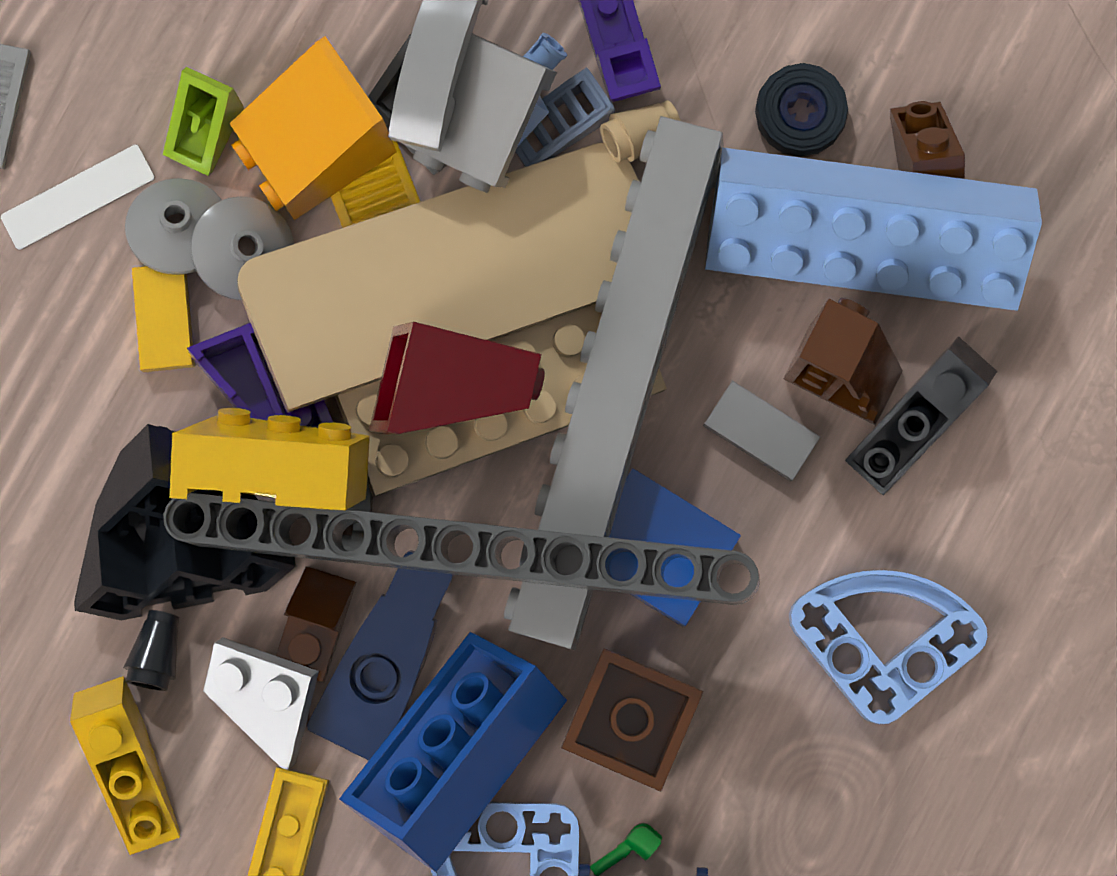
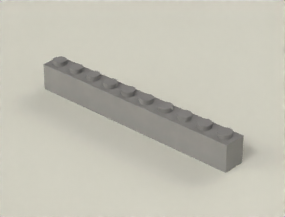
M660 116L656 132L648 130L645 135L640 161L647 162L641 182L633 180L627 195L625 211L632 212L627 231L618 230L613 242L610 261L617 262L612 282L604 280L598 293L595 311L602 313L597 332L588 331L584 340L580 362L587 363L582 383L573 382L568 394L565 412L572 414L567 434L558 433L552 448L550 464L557 465L551 486L543 484L538 495L535 515L542 517L538 530L599 537L610 536L720 161L722 147H724L723 133L720 131ZM525 543L519 566H522L527 559L528 551ZM567 546L559 551L555 559V566L560 574L571 575L579 570L583 562L580 548ZM522 582L521 589L515 587L511 589L506 603L504 618L511 620L508 631L576 651L594 590Z

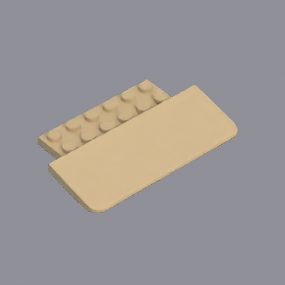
M596 143L506 173L505 176L510 178L506 188L491 185L488 193L467 186L248 260L239 271L237 278L238 290L287 413L335 396L345 424L351 426V433L370 436L367 483L373 498L568 427L572 414L565 412L568 394L573 382L582 383L587 363L580 362L584 340L588 331L597 332L602 315L601 312L595 311L598 293L604 280L612 282L617 262L610 261L613 242L618 230L627 231L632 212L625 211L627 195L632 181L639 180L628 159L616 162L604 143ZM414 321L542 354L539 368L545 370L544 383L540 396L536 401L531 400L529 409L402 434H378L369 431L393 326ZM658 369L651 396L667 389L660 369Z

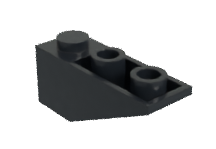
M958 336L845 461L884 496L989 386L997 370Z

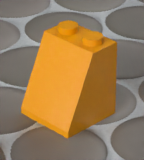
M326 36L316 41L229 123L239 138L231 146L249 171L256 165L266 178V181L258 186L275 211L285 206L294 220L397 153L393 141L388 137L389 132L382 116Z

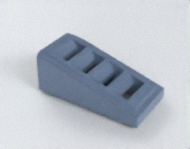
M587 67L542 98L549 111L547 116L560 136L553 140L540 122L533 132L543 148L536 153L525 138L517 147L515 153L525 167L554 158L600 128L601 124L609 121V116L615 113V108ZM581 92L584 93L594 108V111L588 115L575 97ZM564 103L577 121L571 128L557 109Z

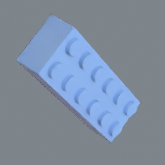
M722 147L708 231L705 270L1018 311L1042 225L1037 188Z

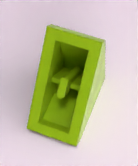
M185 67L181 72L163 155L209 176L213 172L233 131L229 123L244 109L234 88Z

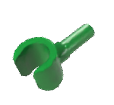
M639 823L633 827L623 842L618 844L614 850L590 865V869L595 876H599L626 858L632 850L646 861L660 846L663 837L649 824Z

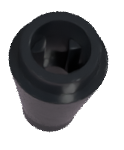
M148 611L147 619L144 621L123 667L128 670L125 682L150 690L167 691L169 681L176 679L177 626L180 617L163 611Z

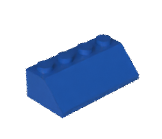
M469 632L339 800L406 853L437 872L567 702V699L537 666Z

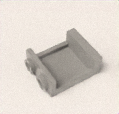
M472 33L452 95L456 105L441 152L405 143L402 144L416 150L413 159L428 167L442 171L444 164H447L462 171L459 180L475 189L488 193L491 185L506 188L510 178L505 176L537 100L542 90H550L557 72Z

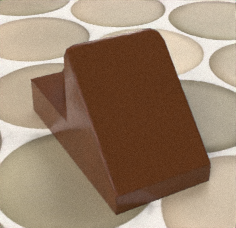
M306 566L285 610L284 615L288 616L276 656L319 671L317 681L325 682L357 582Z

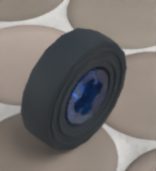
M800 63L785 66L769 76L759 91L755 115L758 129L769 145L783 154L804 157L819 154L835 143L845 128L849 109L845 90L834 75L820 66ZM797 99L807 100L806 107L808 108L813 105L815 112L809 113L806 122L796 121L797 113L790 115L788 112V108H793Z

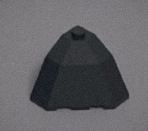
M147 424L120 451L95 504L75 595L74 608L78 612L122 621L142 617V609L146 606L170 601L173 609L177 610L214 602L213 593L238 589L243 590L245 596L266 592L296 567L295 557L200 547L173 538L165 528L163 515L167 504L173 499L169 498L172 433L176 431L163 426ZM198 489L191 492L223 496V491ZM241 493V498L258 500L255 495ZM200 506L193 508L187 514L185 525L190 534L197 532L203 526L205 520L204 512ZM248 512L239 519L237 532L242 540L251 537L256 531L258 524L254 512Z

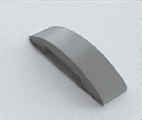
M489 0L422 1L407 46L397 85L388 134L390 140L441 152L456 105L452 95L481 4L488 5Z

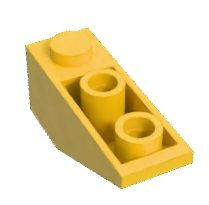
M122 676L74 693L70 723L129 855L180 838V830L143 718L127 682H125L126 679Z

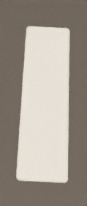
M133 145L3 213L1 220L15 247L21 250L147 184L154 179V175L139 146Z

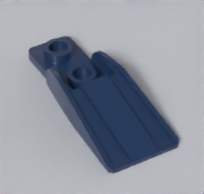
M410 550L406 552L403 557H407L413 554L414 551ZM397 569L386 594L383 593L338 664L308 721L307 728L310 732L367 760L371 759L400 722L425 665L438 621L434 617L454 574Z

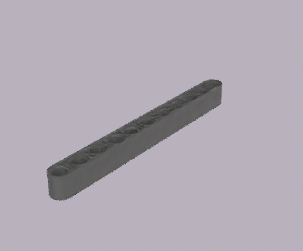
M189 493L187 499L173 498L167 504L163 515L165 528L173 538L200 547L728 605H739L750 601L758 592L760 585V575L754 561L744 553L731 550L355 510L344 511L275 506V502L241 498L240 503L222 502L223 496ZM200 506L204 512L205 520L203 526L197 532L190 534L185 525L187 514L193 508ZM248 512H254L258 524L256 531L251 537L242 540L237 532L239 519ZM306 517L311 525L309 538L300 545H294L289 536L291 525L296 520ZM360 523L365 535L363 543L354 551H346L342 544L343 532L351 524ZM406 529H414L419 541L417 549L407 557L398 556L395 550L396 537ZM458 535H469L473 542V550L470 557L462 563H453L448 556L449 543ZM511 541H523L528 551L526 561L516 569H507L503 565L501 558L503 548ZM567 546L580 548L583 562L579 570L571 575L560 574L555 566V559L559 551ZM620 552L633 553L638 559L637 572L627 581L614 580L610 574V562ZM675 558L688 559L694 566L692 580L683 587L669 586L664 579L666 565ZM737 563L749 570L750 582L745 590L731 594L725 592L720 587L719 576L724 567Z

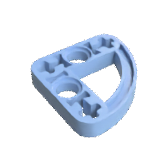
M862 571L832 579L811 589L798 598L791 606L789 612V624L795 635L864 719L875 724H889L901 717L976 656L985 646L988 637L987 627L982 618L959 596L926 578L898 571ZM871 592L892 593L920 601L932 607L944 617L886 664H883L834 602L855 594ZM805 604H808L811 608L824 607L827 613L823 615L821 620L830 632H834L838 624L845 632L843 635L830 640L822 652L815 643L825 639V637L816 627L813 626L805 629L800 623L805 618V613L802 610ZM954 621L959 625L970 623L974 629L968 635L972 644L969 647L963 643L956 644L945 652L954 659L947 666L942 652L931 645L929 640L935 636L938 644H944L954 635V630L951 627ZM843 643L854 645L861 654L860 667L851 674L840 673L835 669L832 662L834 650ZM916 652L927 653L935 662L934 675L924 683L914 681L907 672L906 665L908 659ZM871 666L877 671L878 675L868 680L877 690L884 691L890 689L893 694L888 700V704L892 708L888 713L879 709L873 712L869 710L867 705L873 699L864 686H859L855 693L849 687L850 683L863 678Z
M490 802L482 812L478 823L481 842H470L469 839L472 831H468L453 850L531 853L530 876H540L543 870L553 866L562 868L568 876H578V820L574 812L562 804ZM523 811L535 812L532 823H547L550 819V813H560L561 821L570 824V833L561 834L560 842L552 843L548 833L532 832L534 843L524 844L522 840L526 830V823ZM496 812H508L517 821V833L514 838L507 842H497L487 832V821ZM449 855L437 872L430 869L432 876H458L451 855Z

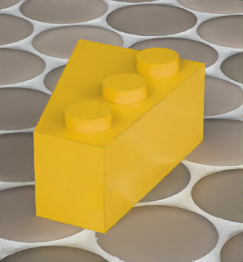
M222 408L218 410V415L172 433L169 498L187 499L189 493L198 489L223 491L222 502L240 503L241 493L274 498L275 506L344 511L366 499L370 436L351 433L350 425L321 423L318 425V428L301 426V419L294 416L274 415L269 416L268 420L250 418L251 412L246 409Z

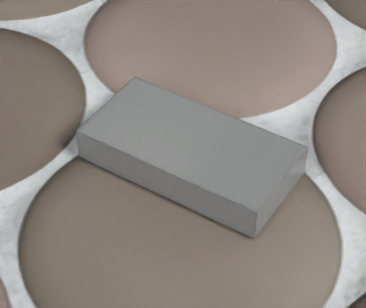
M733 380L703 425L790 482L794 479L820 438L819 435Z

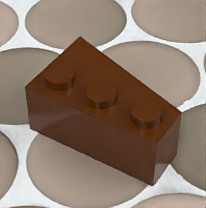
M828 298L810 324L783 379L876 426L903 370L879 323L867 318L870 313L868 309L850 299L840 298L837 303Z

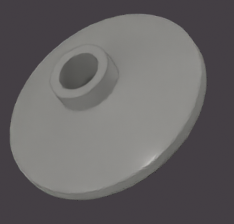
M168 179L149 186L135 198L126 216L125 232L132 252L144 265L161 273L181 275L195 272L196 269L191 257L193 230L204 212L214 204L222 201L221 198L208 186L190 179ZM173 214L185 215L184 219L176 224L169 223L166 220L167 217Z
M232 197L214 204L200 217L191 238V257L198 275L209 288L224 297L242 300L237 286V278L241 267L254 257L293 245L294 240L287 222L272 206L251 197ZM241 237H248L254 242L255 251L251 256L243 255L239 251L238 241Z

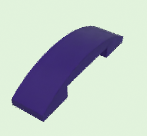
M578 0L597 65L610 101L616 102L660 90L661 84L647 38L644 39L634 1Z

